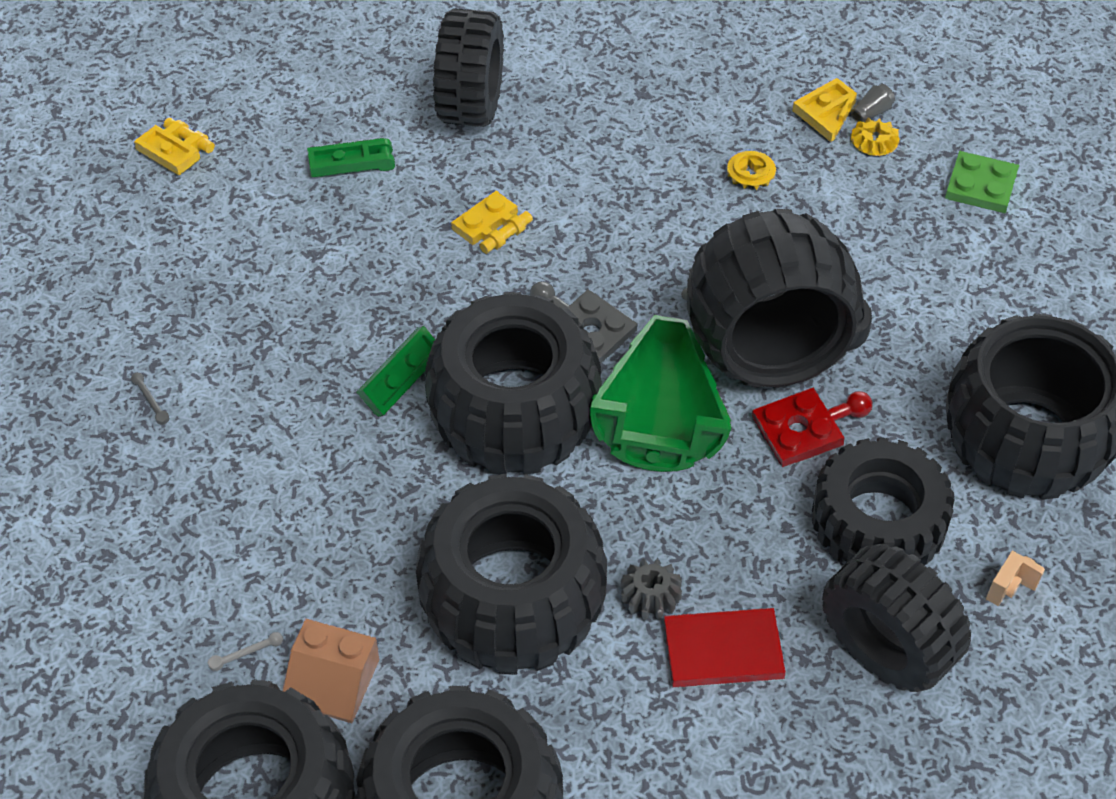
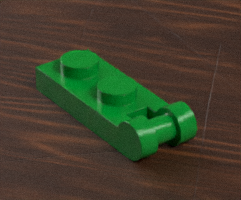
M387 138L307 148L311 178L372 169L389 171L393 170L396 165L395 158L392 155V143Z

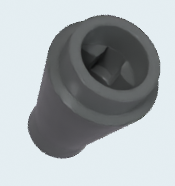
M885 84L873 85L860 102L851 109L852 117L858 122H865L867 118H873L890 110L895 102L894 93Z

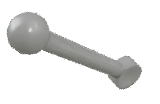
M273 632L268 639L224 657L212 656L208 660V666L212 671H219L228 662L270 645L274 647L281 645L283 636L279 632Z

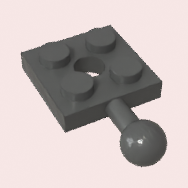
M537 282L530 289V296L540 295L554 300V304L560 308H568L579 318V322L583 327L593 325L600 329L598 332H587L589 338H592L600 364L637 331L638 323L589 289L571 305L555 296V290L548 282Z

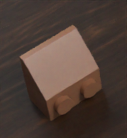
M305 619L291 649L283 691L291 687L313 700L324 716L328 715L331 718L353 723L380 660L376 638Z

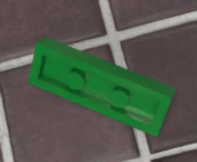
M425 326L417 327L356 391L376 416H384L426 371L425 368L435 338Z

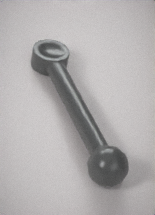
M139 372L134 373L131 376V382L134 385H138L156 414V422L160 425L168 423L170 419L168 413L162 411L144 384L143 374Z

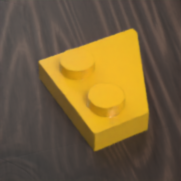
M835 78L794 101L792 111L832 142L835 140L853 108L857 93L840 79Z

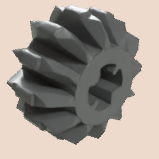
M642 558L639 567L630 564L627 569V575H623V578H621V600L623 604H629L628 610L631 615L641 610L644 621L649 617V613H654L660 621L663 617V611L673 614V611L676 609V603H679L682 599V580L680 574H674L672 563L662 567L659 558L654 561V564H648Z

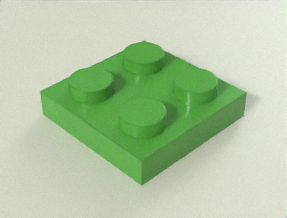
M959 150L945 199L1006 214L1019 165Z

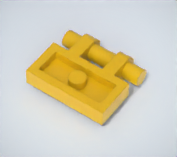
M167 118L164 121V128L166 129L154 125L134 141L137 151L177 175H181L200 159V150L211 153L215 148V144L208 140L207 135L200 131L194 132L189 129L188 124L181 120L175 121L172 118Z
M495 191L452 221L451 226L454 232L472 245L483 239L484 241L479 244V247L483 253L487 254L494 248L498 250L504 246L506 240L512 235H519L526 230V225L533 221V218L528 211H524L519 216L516 215L518 214V206L498 191ZM501 225H504V227H502L501 229L497 230L498 227H500Z

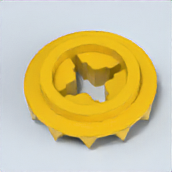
M867 118L865 122H857L856 127L852 129L851 141L859 151L873 156L886 155L897 148L900 139L898 137L899 129L892 128L891 122L883 123L880 118L877 121ZM878 132L879 136L876 137L875 141L873 140L872 135L873 133Z
M743 151L737 153L729 160L727 165V176L732 178L733 184L741 183L743 189L753 186L757 190L760 185L768 187L770 180L775 179L776 165L774 161L761 152ZM748 165L750 166V169L753 170V172H756V174H750V172L747 171Z

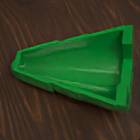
M654 315L630 343L629 350L614 366L613 372L600 387L598 394L592 397L590 416L595 435L599 441L603 440L611 448L610 453L632 466L660 472L694 467V462L705 457L708 459L713 457L723 447L729 437L731 418L717 391V384L704 361L705 354L687 320Z

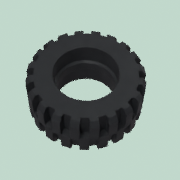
M453 8L445 13L441 21L435 49L433 100L435 101L436 115L444 123L485 127L491 124L495 117L500 97L504 61L503 24L500 16L495 12Z
M878 437L877 441L870 442L869 438L858 440L856 446L850 443L841 447L838 454L834 453L826 460L825 467L821 468L817 479L812 506L813 529L818 532L817 538L824 548L830 546L829 554L834 559L839 561L842 558L846 563L866 546L886 544L889 548L898 547L903 549L907 555L913 554L921 559L923 565H927L933 560L934 554L938 553L943 546L954 511V492L950 488L952 483L945 472L941 473L942 466L934 458L929 460L924 450L919 447L916 449L908 447L909 443L898 440V443L889 442V438ZM865 493L887 494L903 502L909 508L912 515L894 521L877 519L861 511L852 499Z
M886 544L870 545L857 552L826 582L822 596L823 612L828 615L827 622L830 628L836 632L838 641L849 650L848 653L855 660H859L864 665L863 668L869 673L879 676V680L886 684H894L896 689L902 691L920 692L930 690L968 652L971 643L969 618L963 613L964 606L961 601L952 594V588L947 582L943 583L938 578V573L930 566L927 568L923 565L921 559L913 554H905L904 550L898 547L889 548Z

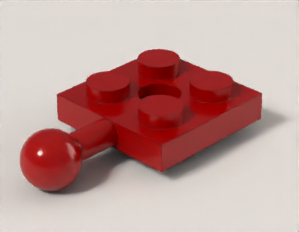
M813 387L753 409L752 417L781 467H785L843 446L845 437L835 421L849 415L855 418H863L871 412L873 402L867 393L855 391L847 397L845 403L827 409ZM794 423H800L805 425L807 429L797 432L791 430L789 426Z

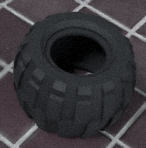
M774 209L767 212L756 211L743 215L742 218L730 224L726 223L713 233V237L707 243L701 245L695 254V262L692 265V269L689 270V279H687V311L697 342L711 362L728 378L740 379L743 385L756 388L790 386L812 379L837 364L847 354L846 350L849 346L856 342L861 331L860 323L863 317L861 307L864 306L861 277L847 247L818 219L807 213L801 215L794 214L792 209ZM811 313H813L818 321L819 327H816L813 323Z
M503 292V295L493 297L484 296L471 301V305L464 310L454 312L446 320V325L437 334L436 340L433 341L425 368L426 401L430 408V417L444 442L446 441L449 448H453L455 453L460 456V459L473 467L481 465L489 469V473L499 475L507 474V472H523V475L541 472L542 467L551 463L558 465L570 457V453L574 451L575 446L581 445L592 427L590 416L592 397L598 394L602 386L601 364L592 338H589L587 330H584L583 325L579 322V318L568 308L556 306L554 300L540 295H523L521 292ZM506 369H525L543 374L535 382L518 387L500 386L483 378L496 371Z
M1034 313L1033 316L1020 317L1016 315L1002 319L1000 324L994 328L988 327L970 343L952 374L946 398V416L948 430H950L953 445L956 449L955 452L963 465H970L976 472L975 477L988 486L993 484L1006 490L1008 495L1024 498L1025 495L1039 496L1041 500L1059 498L1060 494H1064L1067 490L1075 493L1094 481L1116 458V355L1112 351L1113 345L1102 335L1093 333L1085 328L1086 325L1071 319L1066 320L1053 317L1051 314ZM1018 402L1037 404L1055 413L1063 423H1046L1033 420L1019 414L1008 405Z
M507 474L488 476L487 481L475 485L470 482L456 490L451 502L442 503L429 521L424 535L425 540H421L416 563L420 605L426 613L428 623L435 634L450 650L456 649L459 657L464 662L479 669L484 665L497 668L499 674H518V669L531 667L539 671L554 665L558 655L563 652L570 655L587 637L591 629V623L596 622L606 597L607 557L603 550V540L591 515L588 514L585 508L580 507L579 502L570 492L561 486L554 488L543 482V478L527 474L524 477H507ZM506 550L533 552L551 561L540 575L532 580L518 584L493 582L479 574L472 566L487 555Z
M252 679L248 685L234 686L231 681L212 687V693L198 700L192 697L178 708L175 714V721L171 726L162 727L151 748L150 762H148V769L145 770L143 799H207L201 791L210 778L221 768L243 757L269 754L291 760V767L285 784L271 799H355L356 797L354 791L355 774L346 741L333 720L328 715L324 716L313 700L290 687L286 691H282L272 681Z
M469 685L448 686L449 691L432 695L428 690L410 698L407 708L400 713L393 710L376 729L373 742H370L368 748H365L356 777L357 795L355 799H418L412 789V785L428 770L451 761L473 760L496 767L505 774L503 786L495 799H564L563 773L558 755L552 744H547V735L542 726L524 708L516 710L512 701L507 696L490 689L485 694L473 692Z

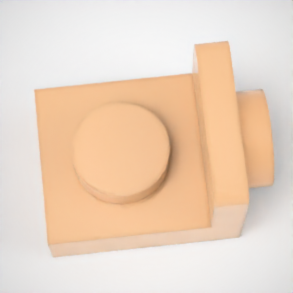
M1012 551L994 578L986 600L999 606L1005 596L1010 598L1014 596L1020 584L1035 591L1045 571L1044 567L1038 565L1033 559Z

